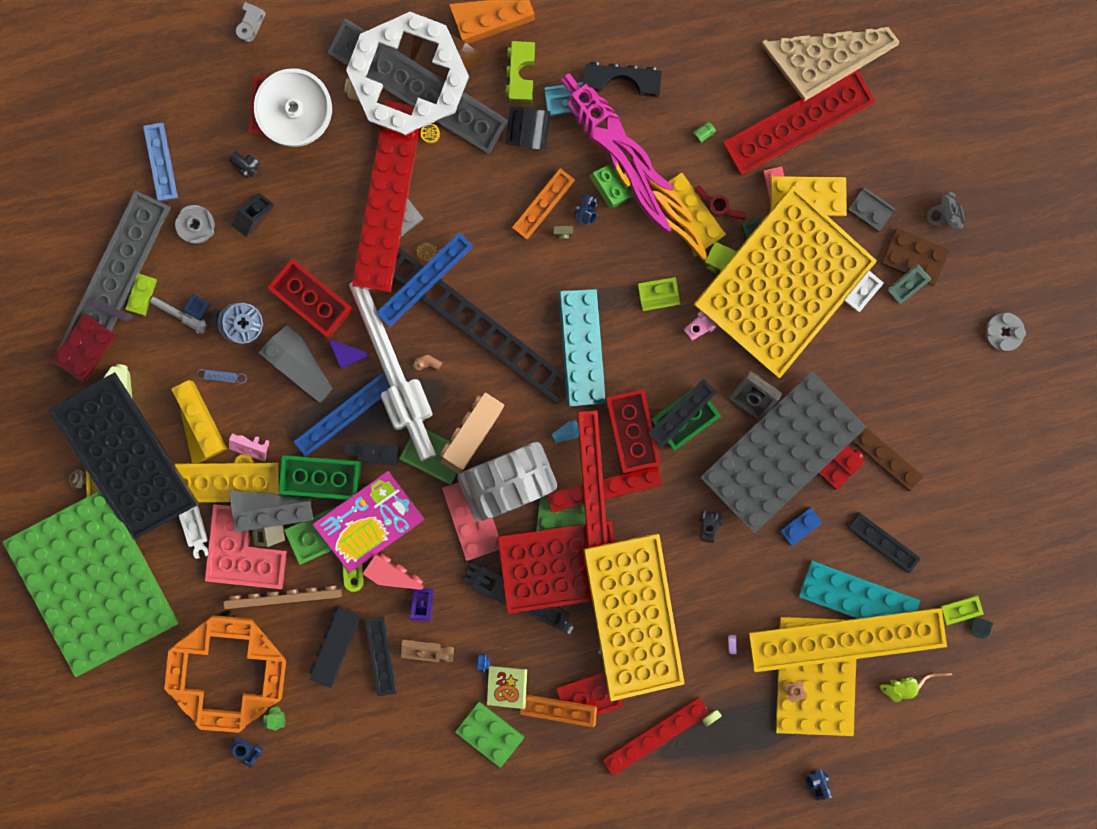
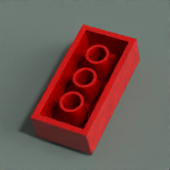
M294 259L288 262L268 286L270 291L329 339L354 310Z
M644 389L606 397L622 473L661 465L656 441L648 434L653 427Z

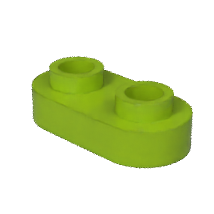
M363 564L351 572L343 565L344 586L347 590L355 592L363 587ZM352 578L358 580L357 585L351 583Z

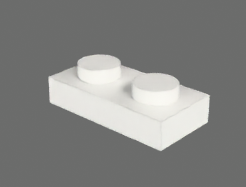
M868 271L844 302L859 313L882 286L883 282Z

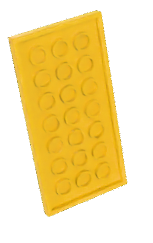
M656 533L583 549L609 700L615 701L683 685L684 678L659 534Z

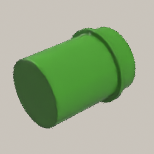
M707 121L694 131L693 135L699 143H702L711 135L713 136L716 130Z

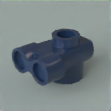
M585 193L581 205H578L574 211V220L584 225H592L597 218V212L594 211V208H596L599 199Z
M236 737L229 746L233 755L238 759H243V763L250 768L264 750L256 744L254 746L239 737Z
M818 769L806 775V785L808 789L815 790L816 801L833 797L827 784L829 783V777L826 772Z

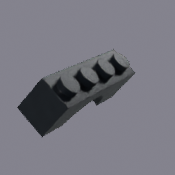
M590 62L585 64L584 85L587 84L595 92L602 93L610 82L624 79L635 85L640 96L659 98L662 71L656 67L639 69L635 65H628L626 68L620 67L619 64L603 66L599 62Z

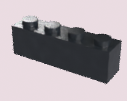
M340 606L338 610L334 609L331 620H333L331 628L327 627L323 636L326 638L324 645L320 644L316 653L319 656L316 663H312L309 674H312L310 680L329 688L334 686L362 614Z

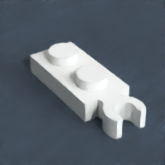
M197 505L179 515L188 546L195 547L193 555L196 559L200 558L199 550H203L205 556L208 555V548L204 546V542L209 541Z

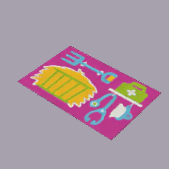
M388 471L315 522L313 526L347 570L351 572L425 519Z

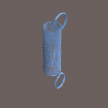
M212 370L205 371L206 380L234 382L232 375L235 380L238 377L237 373L234 375L231 372H225L224 374V371H216V373Z

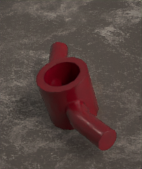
M700 185L694 189L698 196L709 204L708 209L713 216L720 217L726 214L731 218L746 219L747 213L729 208V201L725 196L717 195L712 198L707 195ZM720 201L724 204V209L720 211L715 210L713 202Z

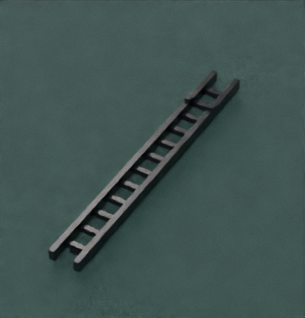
M399 247L398 253L401 256L396 261L394 278L405 285L424 266ZM405 259L416 266L407 280L396 273V270ZM440 279L437 282L447 290L437 304L426 296L428 291L421 297L426 303L556 403L559 401V398L547 390V387H551L556 380V376L565 381V375ZM450 294L462 302L452 315L441 308ZM465 306L477 313L467 327L456 319ZM481 317L492 325L482 339L471 331ZM496 329L507 337L498 350L486 342ZM511 340L522 348L513 362L501 354ZM526 352L537 360L528 374L516 366ZM541 364L553 372L543 386L532 378Z

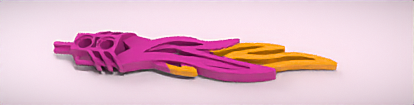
M570 73L565 75L560 81L571 94L567 100L568 107L576 116V123L579 126L581 123L582 131L584 133L588 132V139L609 155L617 175L627 188L630 186L633 196L643 212L665 233L671 230L687 242L701 260H707L706 251L695 230L672 210V208L676 210L689 223L693 221L686 206L672 192L674 187L656 173L646 152L635 141L626 136L619 116L614 114L613 108L608 106L609 103L604 98L599 97L595 90L588 87L587 84L580 88ZM579 97H583L586 103L581 102ZM590 112L596 113L598 118L592 117ZM607 121L606 129L597 127L602 122ZM619 147L632 158L631 164ZM649 184L658 189L659 191H661L662 193L658 191H651ZM658 203L676 223H678L680 226L684 227L688 231V233L693 237V239L681 228H679L677 225H675L665 217Z

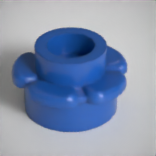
M486 654L478 655L477 670L484 673L485 669H489L490 658L486 657Z

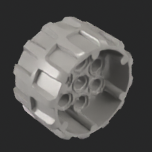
M539 442L530 443L458 474L459 484L476 521H483L541 498L557 489V482L549 461Z

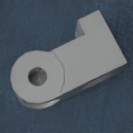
M245 2L242 9L246 14L242 23L237 26L236 34L243 42H251L254 40L266 13L263 9Z

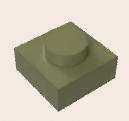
M554 226V236H558L560 240L569 239V236H573V226Z

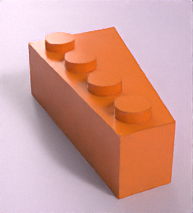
M485 0L449 4L461 40L467 44L535 20L530 0Z

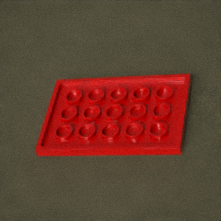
M608 520L606 521L609 544L615 541L612 521ZM586 524L497 536L506 611L508 614L592 601L583 549L587 548Z

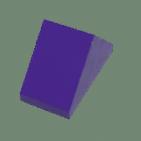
M334 340L330 341L336 358L343 369L369 356V353Z
M414 589L410 620L430 621L432 619L433 589Z

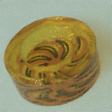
M426 242L418 247L417 255L423 262H429L437 255V251L433 244Z

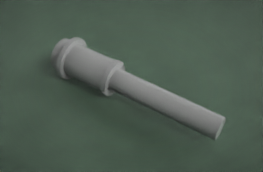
M152 297L150 300L151 304L182 320V324L196 330V333L203 334L207 329L208 324L205 323V320H199L188 312L185 314L155 297Z

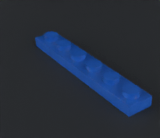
M459 232L376 313L391 327L473 246Z
M385 372L294 441L305 457L382 399L381 394L391 388Z

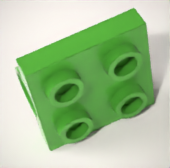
M612 164L593 172L589 176L609 208H615L633 197L630 186L627 188L622 183Z

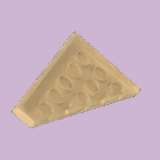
M889 27L877 30L866 29L864 32L855 33L846 31L837 32L836 34L827 33L817 37H810L808 35L792 39L781 38L778 41L767 42L765 40L762 42V47L802 100L806 101L898 46L899 40Z

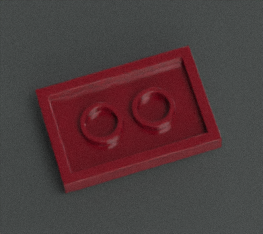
M84 313L51 361L84 383L118 336Z

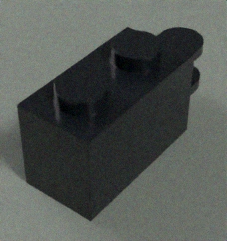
M360 441L359 445L346 444L344 452L347 455L358 456L357 460L398 466L400 447Z

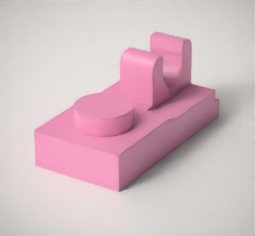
M232 434L229 439V449L265 462L269 441L266 440L265 444L260 445L258 444L259 437H255L252 442L242 435Z

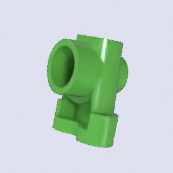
M273 706L269 710V714L264 715V727L272 730L285 727V714L281 712L278 706Z

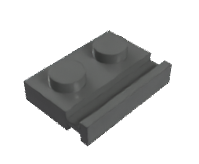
M863 187L847 211L879 232L896 208Z

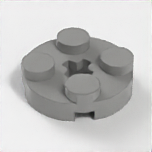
M190 205L180 211L178 218H176L175 227L178 235L186 242L200 244L214 235L215 221L207 209L198 205ZM195 219L197 222H200V225L196 230L194 227H190V225L193 224V220Z
M1011 313L995 315L986 325V340L996 350H1014L1020 346L1026 336L1024 324L1017 316ZM1002 327L1005 328V329H1007V328L1009 329V332H1008V333H1009V336H1008V337H1007L1006 335H1005V336H1002V335H1001V333L1003 332V331L1001 330Z

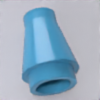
M576 420L567 422L556 432L552 433L557 444L578 438V423Z

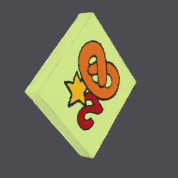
M489 666L487 705L524 709L526 703L527 669Z

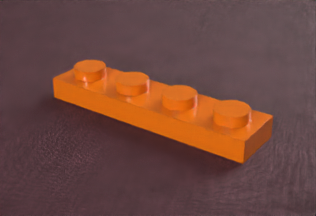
M560 168L512 228L528 240L572 186L575 179Z
M526 694L525 708L520 709V715L587 727H594L596 725V706Z

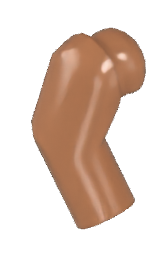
M424 355L415 359L413 367L415 370L420 371L430 366L439 371L443 362L430 355Z

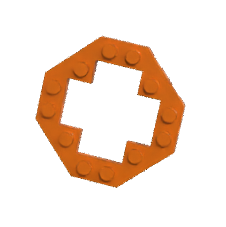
M212 615L169 649L164 689L177 701L180 708L195 722L194 724L200 730L239 733L250 722L256 720L268 708L282 699L286 659L252 619ZM210 636L249 640L247 659L267 660L263 695L243 693L241 712L202 709L204 690L185 688L188 653L208 655Z

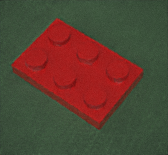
M605 672L556 687L560 700L596 706V716L623 707L621 699L609 700Z

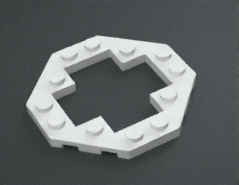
M408 12L361 33L346 70L369 122L404 135L434 123L445 116L454 114L469 78L447 26L412 12ZM404 32L438 44L432 62L449 69L437 104L418 98L412 116L377 103L383 84L366 78L378 44L381 43L397 49Z

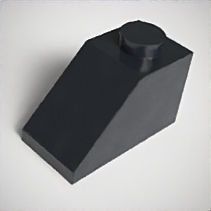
M259 193L237 211L231 226L247 237L257 229L275 204Z

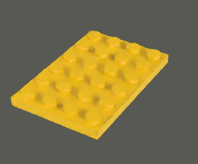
M780 617L779 629L849 619ZM856 659L778 669L775 732L853 736ZM797 680L802 681L807 697L790 702L788 700V692L785 690L786 684L796 683Z

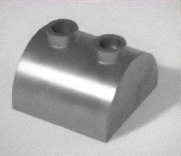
M749 371L729 399L760 421L778 402L782 393L760 378L759 375Z

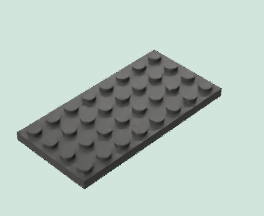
M812 371L700 478L755 533L854 440L866 426Z

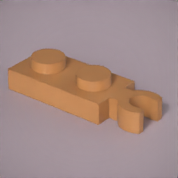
M413 640L402 641L401 658L439 662L440 659H443L446 662H453V647L441 648V644Z

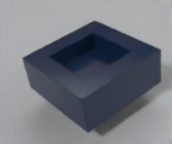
M192 294L183 310L202 320L211 304Z

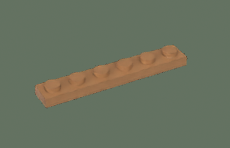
M336 585L325 586V590L317 591V587L306 588V592L299 593L298 589L286 590L287 594H279V591L267 592V596H260V593L248 594V598L234 595L229 596V600L224 601V609L339 598L342 596V588L336 589Z

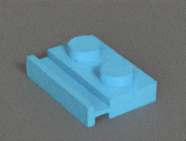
M582 82L577 83L580 88L583 86ZM564 85L545 87L547 110L551 111V116L573 113L568 107L567 101L571 94ZM579 97V100L585 103V99L583 97Z

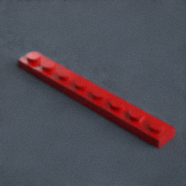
M597 410L577 412L587 548L608 544Z

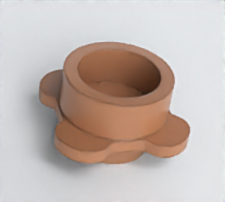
M797 680L796 683L786 684L785 690L788 692V700L790 702L807 697L802 681Z

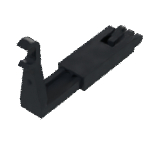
M469 562L468 565L474 568V570L471 571L466 568L464 572L471 576L468 578L462 575L461 579L472 584L471 588L506 605L502 575L483 565L480 567ZM485 575L496 581L493 588L486 586L489 585L490 580L484 578ZM559 607L520 612L521 614L525 612L568 634H571L574 628L572 624L568 623L569 613Z

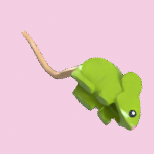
M952 673L929 674L923 677L919 684L913 677L902 678L900 681L890 680L891 685H880V689L894 702H900L901 699L914 698L926 679L934 676H949Z

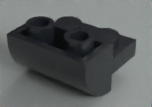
M510 106L505 144L546 150L551 111Z

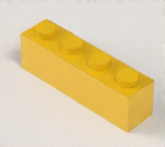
M188 380L172 388L179 403L192 463H201L227 450L194 381Z

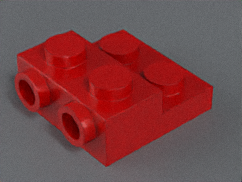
M847 445L819 474L838 490L865 463L862 460L864 456L857 449L853 451Z

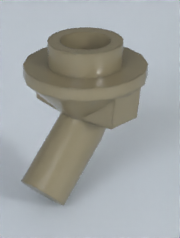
M77 469L70 474L69 482L72 488L79 489L86 485L85 472Z

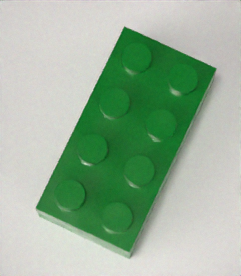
M282 455L279 494L348 500L360 491L362 462Z

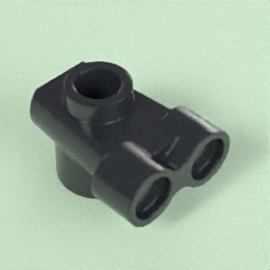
M234 151L228 160L234 166H237L239 168L238 172L246 178L248 176L253 177L258 171L257 167L260 165L251 155L248 154L244 159L237 151Z
M701 511L699 521L702 522L700 540L706 543H714L718 527L722 525L723 515Z

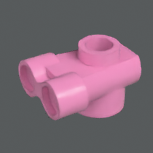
M702 311L684 329L691 341L708 331L712 332L718 328ZM693 326L699 327L698 333L693 331Z

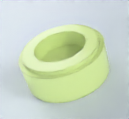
M715 710L703 718L702 722L707 727L722 715L718 710Z

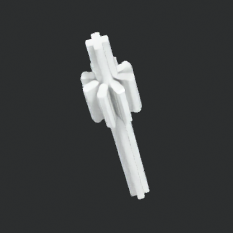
M350 283L349 287L391 387L388 391H384L381 394V398L395 430H401L405 427L408 429L420 461L436 456L423 421L430 418L433 413L418 379L409 382L405 380L381 319L376 313L377 309L369 290L353 287L352 283Z

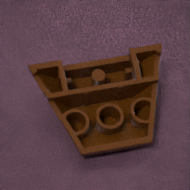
M451 35L464 67L468 72L484 56L466 42ZM414 36L410 59L446 81L449 69L432 62L438 44Z

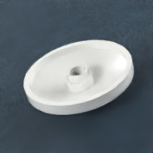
M284 69L272 74L261 84L255 96L254 114L260 129L272 141L283 146L299 147L315 141L324 133L331 119L332 102L327 88L315 75L301 69Z

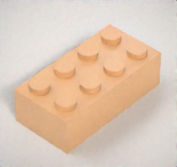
M484 393L482 397L479 395L473 403L472 413L468 411L461 423L463 427L461 429L458 427L452 435L451 441L453 442L451 445L447 443L440 455L442 457L441 463L458 474L463 472L505 405L487 393Z

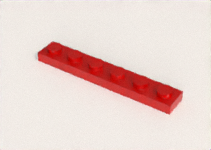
M658 466L604 479V500L662 486L663 482ZM582 485L546 495L551 514L584 506Z
M697 697L602 760L612 776H614L710 713L700 697Z

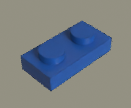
M809 507L782 528L780 532L789 544L793 546L822 524V521L812 508Z

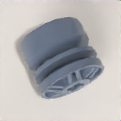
M229 304L218 315V331L229 342L249 343L256 339L262 331V316L258 309L251 304ZM241 318L246 323L242 326V329L241 325L237 324L238 321H241Z

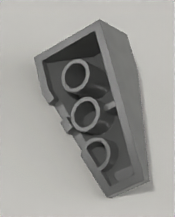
M288 325L275 334L259 352L319 403L333 390L303 338Z

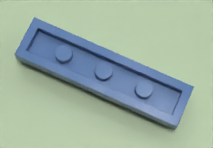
M156 123L143 126L157 200L162 202L177 199L178 195L164 124Z

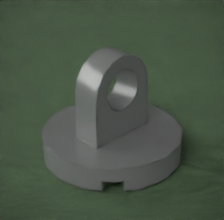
M953 192L943 194L942 204L928 211L927 220L931 225L938 227L949 224L954 230L963 228L964 225L962 223L965 221L964 212L961 204L955 201L954 198H957V196ZM940 211L941 219L935 222L933 216L936 212Z

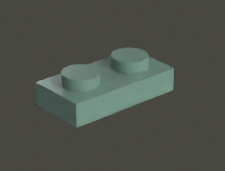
M917 264L889 287L888 291L902 304L927 284L931 277Z

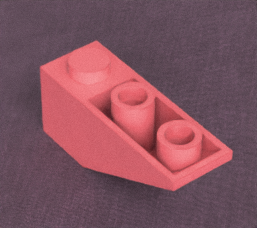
M383 553L381 555L376 554L363 575L378 585L420 590L424 588L422 579L416 575L411 577L406 573L407 569L399 564L397 566L393 565L390 562L391 559Z

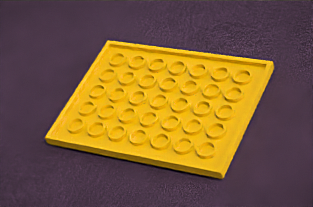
M793 185L696 300L694 305L777 378H781L877 260Z

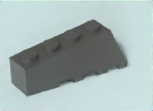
M230 490L235 532L313 520L309 496Z

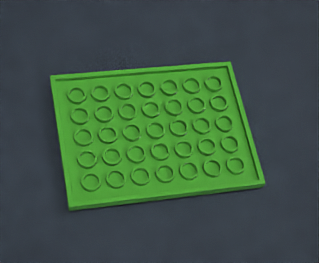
M100 491L3 541L5 548L75 677L179 623L138 545L132 539L124 523L119 521Z

